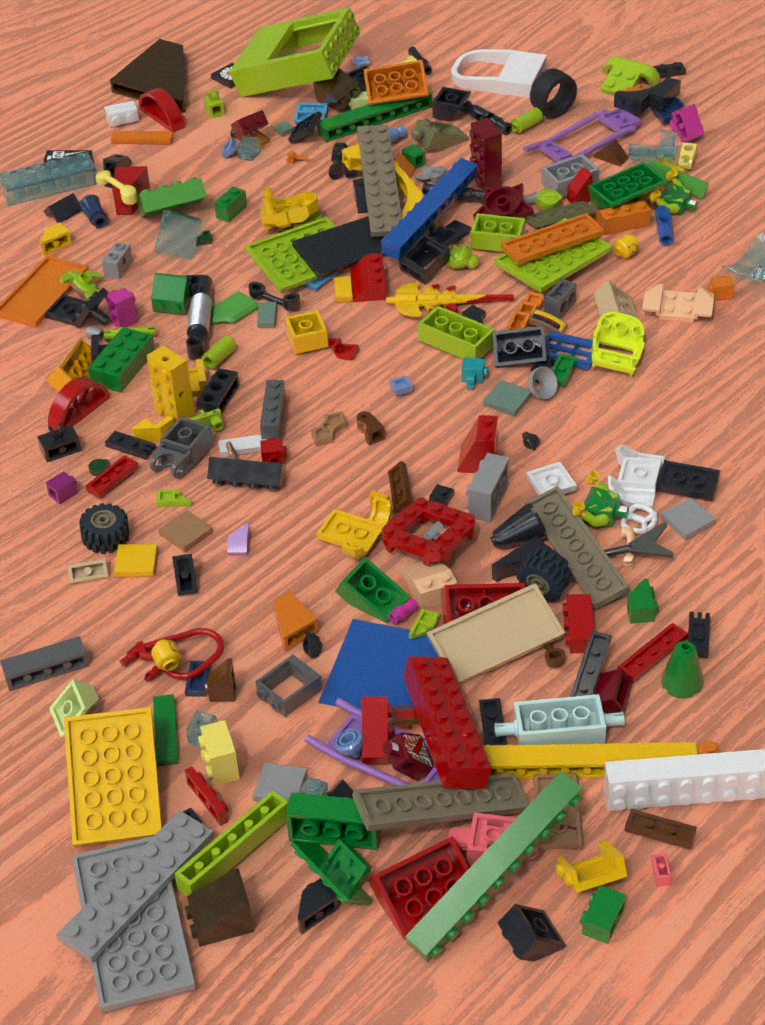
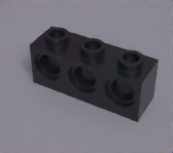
M218 368L215 374L211 376L208 385L204 387L201 396L197 398L196 406L198 410L203 409L206 413L219 408L222 415L240 386L238 372Z

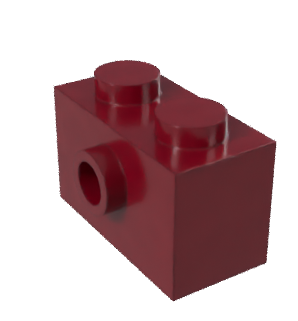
M263 110L236 120L231 124V127L238 139L247 134L252 136L258 133V130L269 123Z

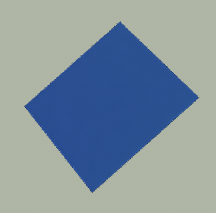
M353 619L318 703L336 706V700L341 698L362 710V697H388V704H392V717L390 718H395V708L414 707L403 678L408 656L438 657L430 643L427 634L409 639V629ZM400 718V720L420 723L418 718Z

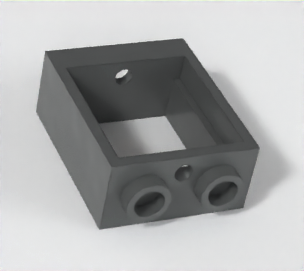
M292 654L256 681V694L261 701H266L275 712H279L286 717L322 690L321 675ZM292 675L304 685L283 700L272 689Z

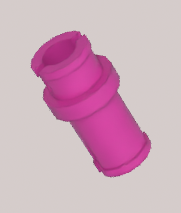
M409 599L401 606L394 607L393 611L388 614L391 623L397 624L399 621L406 620L409 614L418 610L417 602L414 599Z

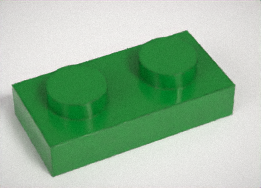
M559 354L552 369L559 386H566L576 365V356Z

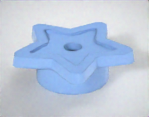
M356 56L352 64H356V67L360 68L370 64V61H368V56Z

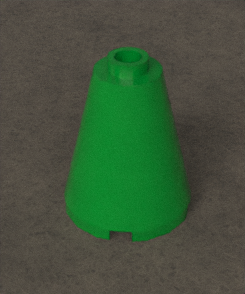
M681 641L675 645L661 676L663 689L665 688L668 694L673 697L691 698L693 694L701 692L703 687V676L695 645L688 641Z

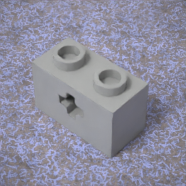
M114 243L102 260L104 277L120 280L133 261L129 244Z

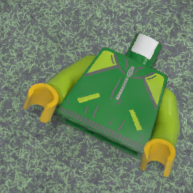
M672 168L666 174V179L673 181V183L670 182L662 192L657 188L651 192L650 200L657 201L656 208L660 205H666L670 209V214L683 215L687 209L695 211L698 202L691 200V190L686 189L680 180L676 179L678 172Z
M592 470L586 477V482L589 485L594 484L595 487H591L584 503L579 500L574 503L572 513L574 516L581 515L585 525H591L592 527L613 526L617 517H628L629 507L621 506L620 495L612 492L602 481L599 482V473L596 470Z

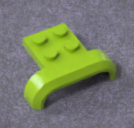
M613 56L608 58L602 68L603 74H608L600 89L603 93L614 95L616 91L636 86L641 77L645 78L651 87L657 85L661 79L658 71L649 64Z

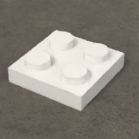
M561 462L526 472V479L538 496L556 486L561 489L563 494L577 490V484Z

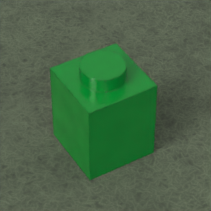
M411 144L401 150V154L414 166L415 170L426 164L425 151L418 146Z

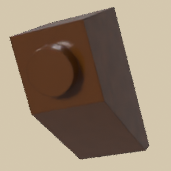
M228 658L209 673V680L205 681L204 689L205 693L209 695L210 702H235L236 680L232 658Z

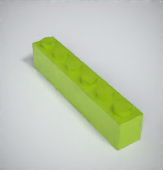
M272 790L174 873L177 889L187 897L228 873L287 822L286 811L288 801Z

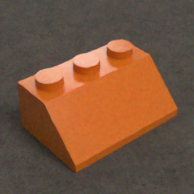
M639 201L599 210L593 214V219L604 229L605 236L650 226L651 209L645 201Z

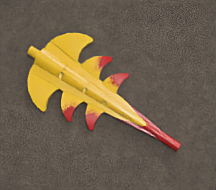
M420 283L402 285L396 290L395 297H386L387 304L395 303L398 312L412 317H422V312L419 310L422 306L428 312H431L436 306L444 305L447 310L456 313L458 312L456 304L514 301V294H456L455 285L449 286L443 293H439L440 285L435 284L428 286L421 293L418 290Z

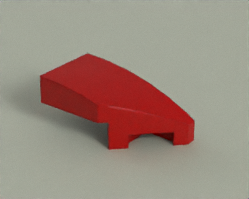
M328 338L330 348L339 359L353 360L360 350L358 344H342L341 338Z

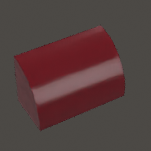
M622 668L600 674L595 695L599 694L604 713L625 712L633 682Z

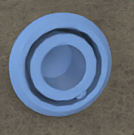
M358 729L345 730L336 738L334 746L342 755L357 758L362 753L363 735Z

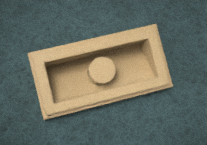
M106 558L67 565L70 585L109 578Z

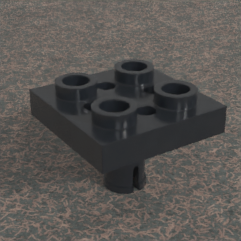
M102 288L99 292L95 291L90 297L91 300H86L81 306V309L75 315L76 321L73 323L75 327L79 328L89 316H93L102 325L107 322L110 317L98 308L108 293L106 289Z

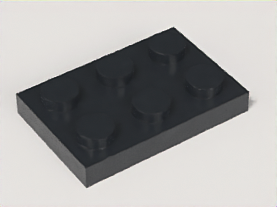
M664 460L656 491L713 501L721 470Z

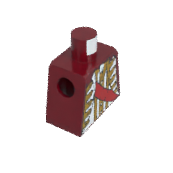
M401 732L383 746V752L389 755L394 770L416 781L422 779L433 769L421 735Z

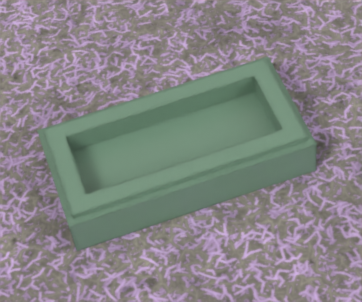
M259 302L257 328H275L276 302Z

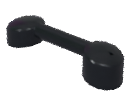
M255 281L249 284V294L254 299L276 302V304L283 306L288 311L295 310L300 306V295L297 293L288 294L282 299L265 293V286L260 282Z

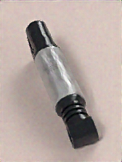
M185 275L188 276L191 298L187 324L188 339L186 340L187 354L191 360L201 359L205 354L204 345L209 333L213 281L207 275Z

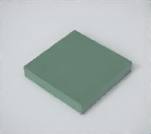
M500 380L484 398L483 405L515 416L530 399L532 393L528 389Z

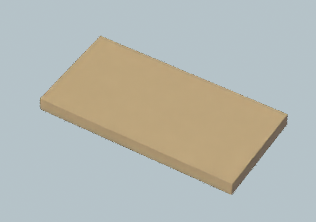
M536 583L427 632V637L438 657L449 659L459 685L565 636L563 628Z

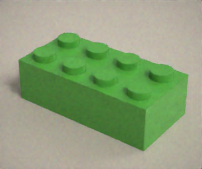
M193 177L187 179L185 183L177 181L169 187H166V185L158 186L154 191H151V189L143 190L139 193L137 204L141 217L202 202L207 196L202 179Z

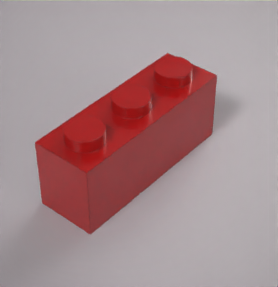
M591 594L566 595V603H562L563 615H567V618H564V630H568V633H565V645H569L570 654L584 653L591 631H594Z
M362 697V763L388 765L389 755L383 752V746L388 741V737H392V724H388V717H392V704H388V697Z

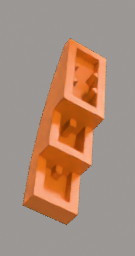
M528 291L525 300L521 301L517 310H514L505 330L530 327L529 318L535 309L540 310L545 295Z

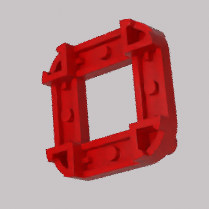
M417 498L414 503L408 505L382 528L383 544L386 546V551L390 553L395 549H399L423 558V565L430 566L431 562L442 560L444 563H447L451 560L450 554L466 539L473 540L475 538V516L456 508L442 505L441 503L427 501L425 498ZM428 520L439 521L441 524L450 526L434 542L408 533L418 522L425 524Z

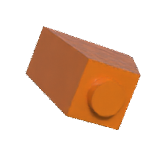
M290 591L273 600L276 622L285 651L303 642L306 633H319L317 618Z

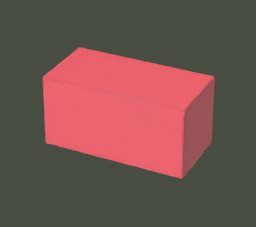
M666 853L653 854L651 865L656 886L671 885L672 875Z

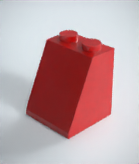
M147 166L116 167L114 179L124 185L134 186L137 197L141 191L151 189ZM115 186L112 187L116 215H133L139 208L137 202L131 205L125 204L122 201L120 189Z
M478 416L461 444L457 472H478L480 461L484 460L487 453L497 455L498 416Z

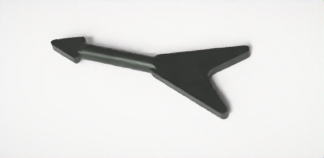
M666 522L631 541L628 545L604 550L608 557L628 552L674 557L672 551L656 543L657 539L667 528Z

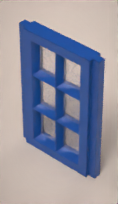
M549 331L550 349L548 357H553L554 363L561 353L576 356V368L585 370L591 368L593 340Z

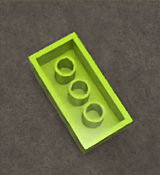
M436 306L417 324L419 341L462 359L464 357L482 359L494 347V328L440 306Z

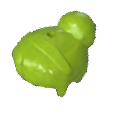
M463 244L460 248L453 245L454 249L450 251V261L446 264L447 267L453 269H461L466 266L474 269L479 265L480 261L478 256L472 254L469 246Z

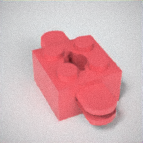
M474 812L471 829L452 827L448 833V838L453 836L459 849L467 851L468 866H472L513 823L516 817ZM539 843L536 845L537 849L531 857L526 856L525 858L534 859L538 855Z

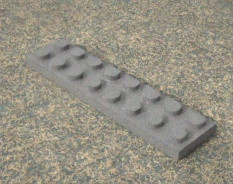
M179 810L56 934L58 941L93 963L175 878L174 873L206 846L214 837V831Z

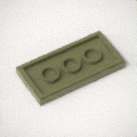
M580 201L534 213L525 217V222L535 227H541L557 223L564 218L570 219L585 213H596L597 208L585 201Z

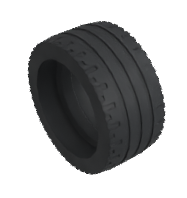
M556 68L548 69L542 72L534 81L530 91V102L534 108H539L545 116L551 118L559 117L565 114L573 105L577 95V84L565 72ZM558 84H560L559 90L555 97L551 101L547 102L548 96L552 89Z

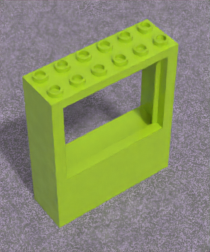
M350 7L259 27L229 73L241 97L331 79L360 35V27L357 25L355 15ZM323 42L317 50L295 54L299 47Z

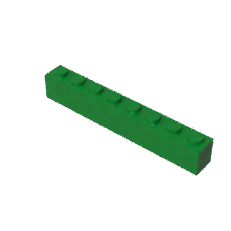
M428 91L429 96L375 105L368 104L322 119L317 124L318 135L327 143L357 133V126L381 125L431 108L432 94Z

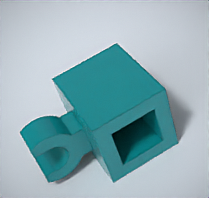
M464 357L461 375L462 382L467 383L466 388L474 389L475 383L483 384L484 377L488 376V367L485 366V359Z

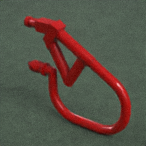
M195 628L144 644L143 641L136 642V645L126 652L127 655L119 662L125 667L127 663L135 661L139 656L141 660L154 661L151 652L146 651L152 650L155 644L162 639L176 642L196 635H207L217 642L215 653L195 670L180 673L174 670H161L157 666H153L144 677L146 682L152 681L163 671L174 679L187 680L202 674L221 657L224 651V641L217 632L211 629Z

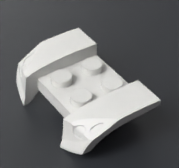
M620 445L616 448L615 453L618 464L622 466L618 481L612 476H608L609 489L619 494L620 503L628 507L640 503L653 509L656 497L655 490L665 456L640 453L626 445Z

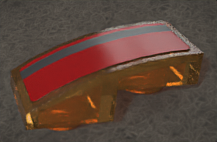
M414 706L392 707L391 724L410 730L414 724L420 725Z

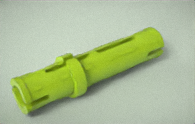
M155 325L129 328L156 336ZM119 327V329L103 330L104 341L112 340L122 327Z

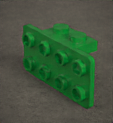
M338 839L329 854L318 843L293 840L291 846L294 848L295 854L309 864V869L323 879L324 885L334 890L337 894L336 897L341 902L359 905L372 902L373 899L360 887L372 867L344 839Z

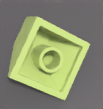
M72 679L50 706V712L61 738H65L64 717L86 715L98 701V696L92 684Z

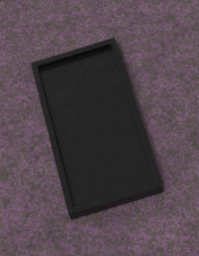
M367 216L294 240L292 246L317 278H321L353 267L365 255L381 254V241L384 236L371 237Z

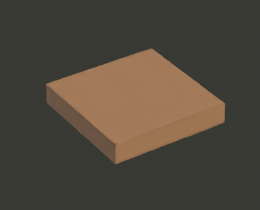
M188 510L159 529V535L183 552H186L213 533V527Z

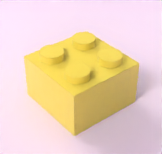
M223 720L200 726L201 736H198V741L202 749L200 750L202 761L207 765L205 769L208 779L212 778L214 786L240 780L236 751L226 721Z

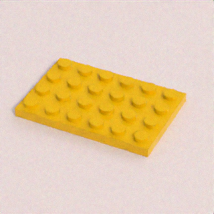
M151 707L64 717L73 847L154 836L162 828Z

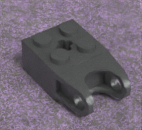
M180 416L160 439L161 443L150 461L151 470L159 472L165 467L172 466V477L177 479L183 477L214 443L215 440L211 426Z

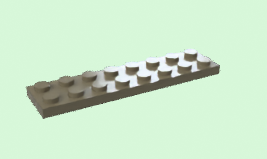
M558 486L524 503H531L533 505L531 510L533 513L537 512L546 530L544 534L547 535V540L558 554L568 560V567L572 571L571 574L583 593L591 594L594 609L630 591L629 585L580 516L573 515V506Z
M515 773L490 775L486 789L443 788L441 781L356 789L352 794L367 831L473 819L474 812L500 816L522 813L530 804Z

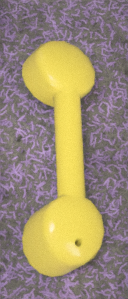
M107 170L96 174L95 177L98 185L110 183L120 189L121 198L125 204L131 205L137 202L138 197L134 186L122 184L111 177V172Z

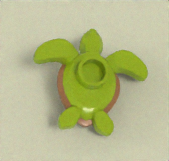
M69 270L68 273L62 274L60 282L62 284L70 282L72 289L78 295L90 299L95 291H100L92 279H102V275L91 270L80 274L74 270Z

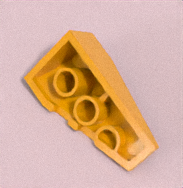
M81 337L77 340L47 377L46 381L52 388L59 392L68 382L75 378H89L88 367L92 363L91 346Z

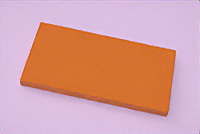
M46 255L0 303V318L37 328L46 318L45 313L62 294L68 295L72 290L70 282L65 284L60 282L62 274L68 273L69 270H74L79 274L85 273L89 270V266Z

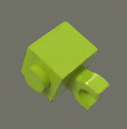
M214 88L213 94L206 90L207 96L203 97L205 111L212 119L225 115L224 104L219 97L218 89Z

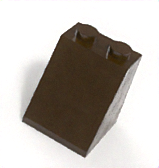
M340 68L333 78L313 82L316 101L328 103L329 107L338 111L347 106L351 98H356L360 94L359 83Z
M239 868L228 872L187 896L188 906H184L187 919H192L193 924L189 925L193 939H198L199 947L254 932L250 904Z

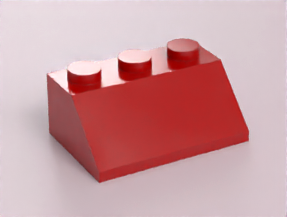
M382 253L365 255L350 269L353 302L386 300V279Z

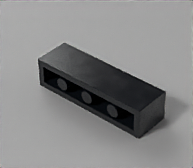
M209 457L207 479L213 480V484L224 485V481H230L233 486H242V483H249V487L253 488L267 485V489L278 490V486L284 487L286 464Z

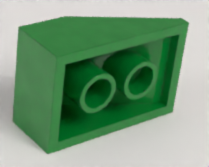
M364 557L335 590L339 596L353 607L385 623L389 620L388 614L393 611V608L401 606L410 597L406 591L367 557Z

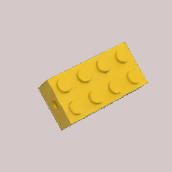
M162 345L147 355V366L150 373L152 395L155 403L154 408L158 414L164 417L168 415L172 417L175 423L180 416L188 419L195 416L188 363L186 359Z

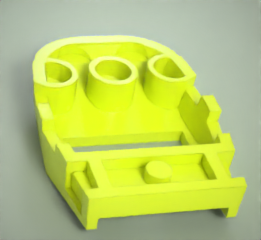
M619 312L603 314L597 323L596 330H594L591 347L592 367L595 368L596 365L629 373V376L632 377L645 343L643 342L644 327L641 321L634 316ZM599 343L633 351V356L598 348Z

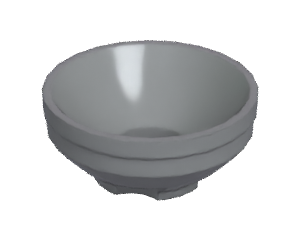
M538 367L529 375V389L536 398L549 399L555 395L558 382L556 375L550 368ZM535 380L540 382L539 390L534 386Z

